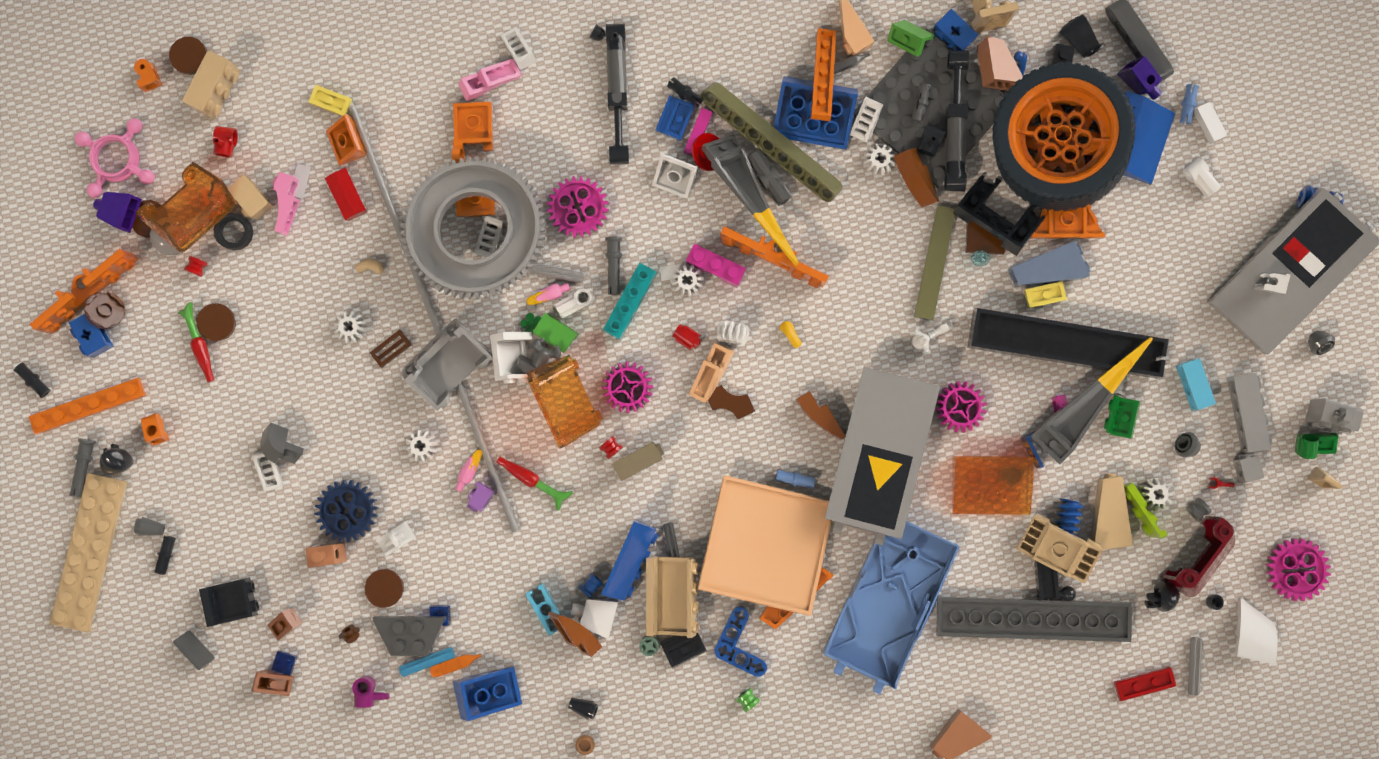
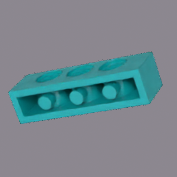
M639 262L603 328L605 333L621 341L657 275L655 270Z

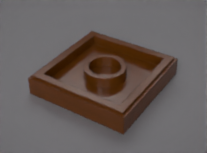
M973 221L969 224L966 223L965 253L1005 254V248L1001 246L1003 241Z

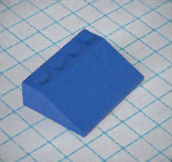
M783 76L774 128L789 140L847 150L858 89L833 85L830 121L811 119L813 81Z
M1126 91L1125 96L1128 97L1135 116L1136 132L1131 158L1123 176L1151 185L1175 113L1145 96Z
M639 520L633 522L601 595L625 601L626 597H631L635 588L632 586L634 579L639 580L643 571L640 569L642 561L646 562V558L651 553L648 551L650 543L654 545L659 535L655 533L656 528Z

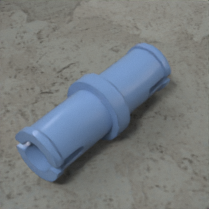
M1192 84L1186 85L1184 101L1181 102L1183 108L1179 121L1182 124L1185 123L1186 116V124H1192L1194 108L1197 107L1198 85H1194L1192 92Z
M777 469L775 481L792 484L794 487L798 485L813 489L815 477L801 475L796 471L791 473Z

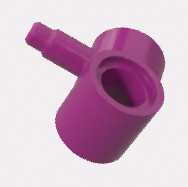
M370 676L360 677L352 686L354 707L356 708L373 707L374 700H388L390 694L374 692L376 683ZM361 682H365L368 685V691L361 690Z

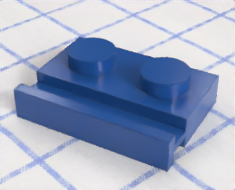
M669 95L655 131L681 141L695 107L689 102Z

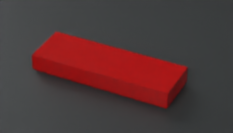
M1165 667L1114 681L1119 701H1124L1176 687L1172 668Z

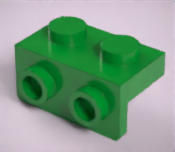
M1114 395L1113 400H1110L1108 406L1110 416L1106 418L1104 424L1106 433L1132 439L1140 401Z

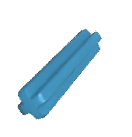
M448 647L429 656L399 666V672L402 677L408 676L454 658L455 652L452 647Z

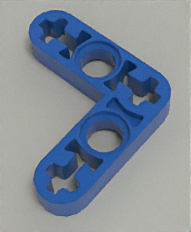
M738 606L732 610L714 649L715 655L719 659L747 673L760 677L767 671L765 661L736 647L749 617L748 611L744 607ZM740 610L743 611V615L745 616L744 619L740 618L738 624L741 625V628H739L735 624H730L731 620L733 622L736 621L737 616L734 614L735 612L739 613ZM732 627L737 630L736 637H727L726 631L728 628ZM725 645L727 646L726 650L731 653L732 649L736 650L732 655V660L728 659L730 655L726 653L723 656L720 655L718 648H722ZM744 654L746 656L745 663H736V655ZM750 657L753 658L752 663L756 665L759 662L762 663V671L755 672V668L749 665V669L745 668L749 664Z

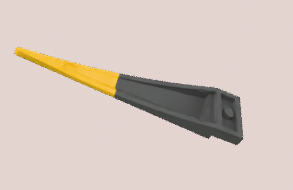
M733 134L703 144L702 151L712 163L711 167L793 264L797 266L798 260L783 235L756 179L746 151L736 136Z
M1148 338L1047 419L1031 436L1058 464H1061L1075 450L1102 408L1153 338Z

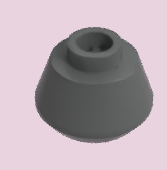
M1325 331L1313 332L1308 340L1311 353L1323 355L1329 352L1335 345V337Z
M1192 432L1182 433L1175 441V451L1181 457H1193L1201 449L1200 441Z

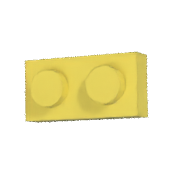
M315 85L309 99L310 104L340 116L347 114L352 102L351 98Z
M1063 281L1024 290L1028 309L1067 300Z

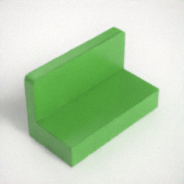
M906 20L892 23L887 41L915 56H920L925 41L933 39L934 34Z
M544 313L533 330L534 334L544 338L552 346L558 345L563 353L567 351L572 341L576 340L579 333L549 313Z

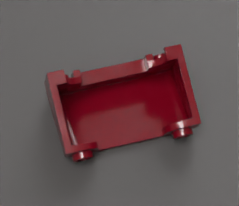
M1205 516L1200 522L1205 528V534L1202 537L1209 544L1191 569H1182L1180 567L1177 571L1166 569L1160 576L1165 581L1176 586L1179 592L1185 596L1195 597L1201 592L1235 545L1233 526L1222 517Z

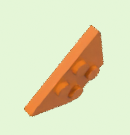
M1088 204L1084 208L1069 209V211L1045 210L1043 208L1039 218L1045 216V219L1030 239L1105 238V233L1101 231L1097 223L1098 220Z

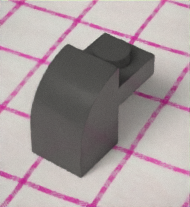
M270 423L263 431L260 441L263 454L273 463H276L280 458L295 464L303 455L304 448L286 442L289 429Z

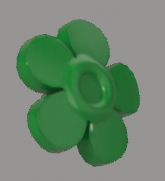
M528 313L526 315L527 320H522L521 326L526 328L525 332H532L533 334V329H535L541 317L536 316L534 319V314Z

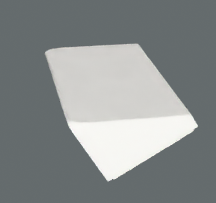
M1210 102L1194 109V115L1209 144L1227 136Z

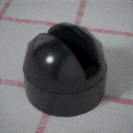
M596 24L589 38L601 41L603 39L602 36H605V31Z
M1212 594L1206 598V606L1212 610H1220L1224 605V600L1220 595Z

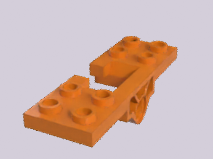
M453 103L454 139L452 160L459 163L460 158H462L465 162V144H483L484 152L493 151L492 103ZM480 196L463 198L456 202V216H496L495 201Z
M723 226L720 239L723 240L722 243L731 248L736 246L745 255L749 256L752 254L790 272L791 276L798 280L803 278L809 281L808 284L812 287L819 288L820 286L823 288L827 282L828 275L799 261L798 265L795 266L783 251L779 253L774 251L773 245L776 243L774 240L766 243V237L762 236L758 243Z
M118 249L95 270L92 271L84 268L81 271L85 275H77L73 279L71 293L56 291L55 294L59 300L29 325L36 331L50 334L57 332L65 321H69L76 316V312L85 305L91 295L101 292L110 283L117 282L122 273L131 270L135 266L138 258L130 252ZM84 278L81 281L84 283L85 287L80 289L78 287V281L79 279Z

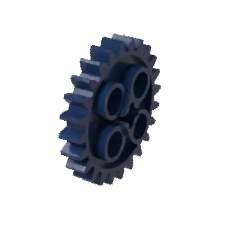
M342 480L341 485L338 481H335V487L328 485V492L325 490L321 491L324 497H317L321 504L315 505L316 508L320 509L319 512L314 513V515L320 516L316 523L322 522L323 524L320 530L327 529L326 536L332 533V540L339 536V542H343L345 537L347 542H351L352 536L355 541L359 540L358 534L365 537L366 533L364 530L371 531L372 529L369 525L376 524L372 518L378 517L377 514L373 513L374 510L379 509V507L373 506L377 499L370 498L373 492L366 493L367 486L361 489V482L354 486V480H350L348 484L346 480ZM348 492L353 495V500L350 503L345 500V495ZM336 497L340 498L341 503L337 501ZM332 503L337 506L335 514H332L329 510ZM349 507V514H344L345 508ZM358 508H362L364 511V516L361 519L356 515ZM351 517L357 522V525L353 524ZM343 519L348 522V527L345 530L340 526Z

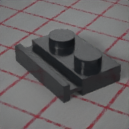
M696 633V636L692 638L674 635L660 642L672 669L707 652L699 633Z

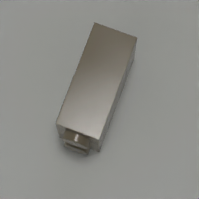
M651 442L612 463L620 480L623 481L663 459L661 455L664 452L659 443L655 445L654 442Z

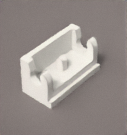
M1260 274V277L1268 279L1266 281L1267 284H1255L1254 289L1275 294H1286L1291 274Z

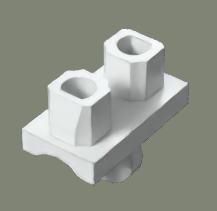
M404 522L378 538L376 542L387 557L414 540L416 536L408 523Z

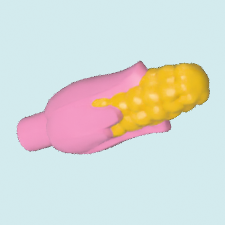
M557 283L552 284L528 297L526 303L528 305L549 302L560 298L562 293L571 289L568 283L561 286Z
M475 450L459 471V481L455 487L456 490L462 492L464 486L473 480L480 465L481 450Z

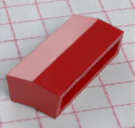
M346 168L325 177L346 221H351L367 213Z

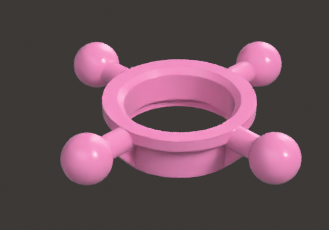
M130 119L127 122L128 130L122 136L106 135L94 142L86 132H78L75 135L74 140L78 146L91 148L89 159L97 174V179L95 183L87 186L86 191L90 197L98 198L102 195V185L105 180L121 182L135 174L139 177L140 182L145 185L154 182L155 175L152 171L138 168L140 160L139 151L131 141L133 135L139 133L143 128L142 122L139 119ZM111 142L123 143L129 153L127 165L117 173L104 172L98 161L101 149Z

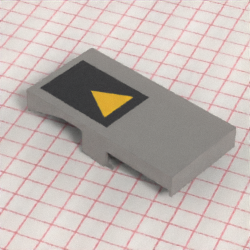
M863 367L825 519L835 522L832 533L841 535L843 525L877 533L874 542L877 545L883 546L885 535L902 539L940 390L939 385Z

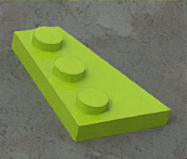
M1134 483L1124 484L1126 501H1130L1133 507L1131 509L1132 513L1137 519H1140L1144 534L1160 539L1168 535L1165 529L1162 531L1159 529L1157 517L1151 511H1147L1145 508L1147 503Z

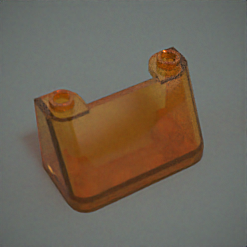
M194 162L187 166L182 173V180L185 185L158 209L155 205L146 203L136 211V214L144 223L179 252H185L233 209L235 203L223 180Z
M570 354L527 373L529 385L559 449L568 446L601 425L600 421L603 420L599 409L595 411L577 372L580 369L576 358L572 359Z

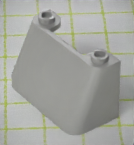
M456 318L403 368L402 374L404 381L438 411L450 403V393L474 369L488 367L492 362L493 356Z

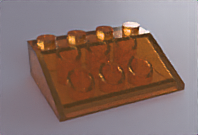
M952 456V513L1031 515L1034 457Z

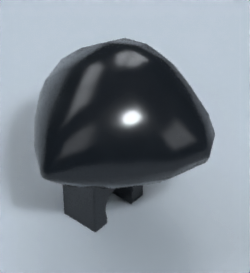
M112 443L110 449H103L100 457V468L106 473L118 474L131 468L134 460L127 451L119 449V445Z
M1158 580L1154 586V593L1146 594L1149 601L1146 600L1144 604L1146 608H1158L1161 612H1168L1173 610L1179 602V590L1176 586L1165 580Z

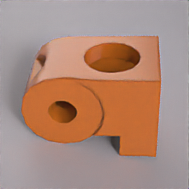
M139 59L135 62L134 70L141 78L136 82L141 90L146 93L163 85L156 68L148 60Z
M158 413L141 419L142 430L147 443L155 446L169 441L168 433L164 429L163 420Z

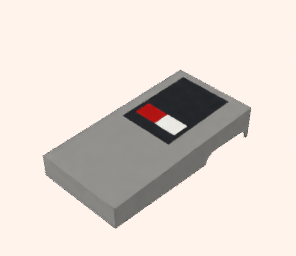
M1325 188L1317 189L1294 217L1277 234H1271L1249 256L1250 260L1207 301L1263 354L1269 355L1379 245V238L1372 232L1375 226L1368 220L1364 225L1342 205L1340 201L1343 197L1337 191L1332 195ZM1263 273L1291 274L1286 294H1275L1254 289L1255 284H1267L1266 281L1268 279L1262 278L1259 275Z

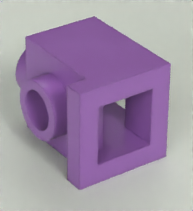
M479 481L475 483L477 489L473 488L468 495L470 500L467 505L470 510L476 513L478 510L480 512L484 511L495 493L494 490Z

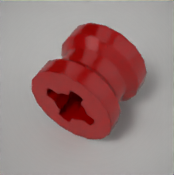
M189 256V263L184 267V270L202 277L203 268L208 263Z
M612 436L599 449L606 453V457L609 460L623 447L618 445L616 438Z

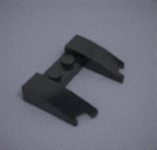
M981 175L956 206L953 214L968 224L973 221L1003 241L1001 246L1017 256L1041 225L1045 216L1038 218L1033 211L1037 208V205L1031 204L1014 225L984 205L1002 180L996 178L994 184L983 182L984 176Z

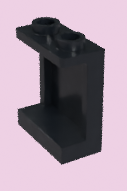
M250 577L199 589L207 627L258 615L259 603L254 598L255 585Z

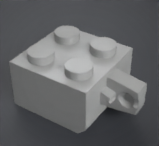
M1326 398L1310 400L1305 422L1311 423L1313 428L1330 429L1331 433L1342 435V433L1350 434L1351 432L1359 431L1364 412L1362 408H1355L1330 401Z

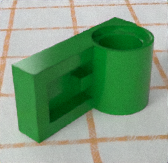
M1336 433L1297 434L1295 453L1305 459H1315L1317 454H1336L1339 436Z

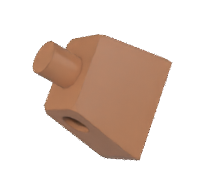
M345 543L306 548L308 568L347 562Z

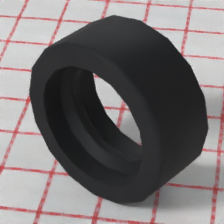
M227 213L219 217L215 222L213 229L214 237L224 248L234 251L242 250L252 241L253 227L249 220L240 214ZM230 221H238L244 227L243 237L235 243L228 242L223 237V229Z

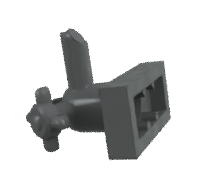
M544 338L534 339L527 347L528 350L535 348L537 351L533 359L520 354L517 359L516 368L551 384L554 379L555 370L547 367L546 364L550 358H555L556 363H559L561 351L558 345H555V350H549L548 344L544 342Z

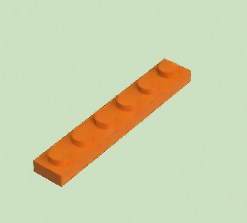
M817 29L811 119L830 121L836 30Z
M135 378L28 417L34 434H40L145 397L146 394L141 379Z

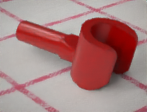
M1215 477L1209 478V480H1215L1216 485L1214 487L1208 486L1210 489H1216L1222 486H1235V483L1232 482H1222Z

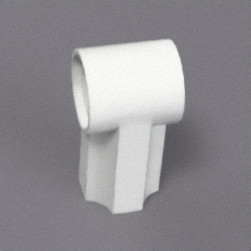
M1197 158L1182 170L1186 179L1195 183L1206 198L1221 188L1210 174L1207 163L1201 158Z
M579 289L573 295L556 303L555 307L561 318L564 319L584 307H589L593 303V295L586 289ZM583 293H587L589 296L588 301L585 303H581L579 300L580 295Z

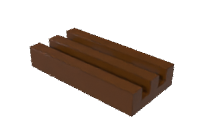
M398 330L372 350L370 354L378 365L383 368L411 347L412 344L403 334L402 330ZM399 336L401 337L399 341L393 344L382 354H380L379 356L376 355L379 351H381L384 347H386L396 338H398ZM403 342L406 343L400 349H398L396 352H394L392 355L386 358L383 362H381L382 358H384L386 355H388L390 352H392L394 349L400 346Z

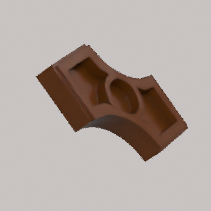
M722 385L715 388L708 400L712 410H729L737 419L755 412L748 394L742 396L732 395Z

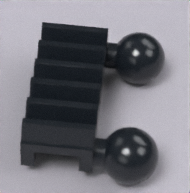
M1035 560V580L1037 582L1038 599L1062 598L1065 601L1074 600L1076 597L1075 589L1071 586H1065L1059 590L1057 571Z

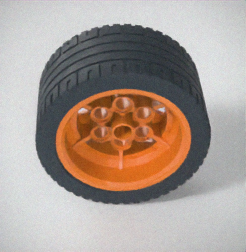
M1061 62L1055 65L1048 64L1046 67H1039V69H1034L1029 74L1022 76L1023 78L1017 80L1015 85H1012L1003 96L1004 99L1000 101L993 121L992 138L995 158L1005 183L1025 202L1028 201L1029 204L1037 205L1038 208H1045V210H1076L1099 201L1104 195L1106 196L1110 193V190H1113L1116 187V183H1119L1128 167L1136 132L1135 116L1132 105L1129 104L1130 101L1125 96L1123 89H1120V85L1114 82V79L1106 76V73L1098 71L1099 69L1094 67L1090 68L1088 65H1081V63L1072 64V62H1066V64H1063ZM1060 105H1069L1076 108L1069 114H1066ZM1040 114L1042 124L1030 127L1033 120ZM1053 117H1059L1061 122L1052 124L1050 120ZM1072 119H1079L1081 124L1079 126H1072L1070 121ZM1093 120L1096 122L1100 134L1089 130ZM1041 132H1046L1049 136L1047 139L1041 140L1038 138V135ZM1085 136L1089 141L1086 144H1080L1077 139ZM1027 148L1037 151L1034 160L1030 156ZM1047 150H1054L1056 155L1049 158L1045 155V152ZM1067 152H1073L1075 153L1076 157L1072 160H1068L1065 157V154ZM1094 156L1092 160L1085 165L1084 157ZM1057 167H1060L1063 173H1057L1053 171Z

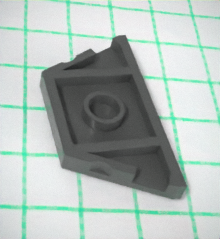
M446 616L373 617V622L391 656H429L434 648L435 641L438 639L439 631L446 621Z

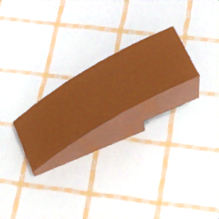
M917 148L908 149L893 156L907 187L919 205L923 208L938 202L939 198L927 165H922Z
M810 391L795 399L804 413L821 429L840 440L845 438L827 404L819 408Z
M551 611L548 613L565 642L571 646L578 647L582 654L592 657L602 648L596 637L580 623Z

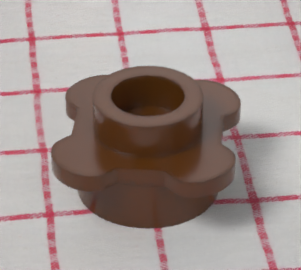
M353 624L346 626L342 633L339 634V639H344L348 644L353 643L360 635V628L355 627Z

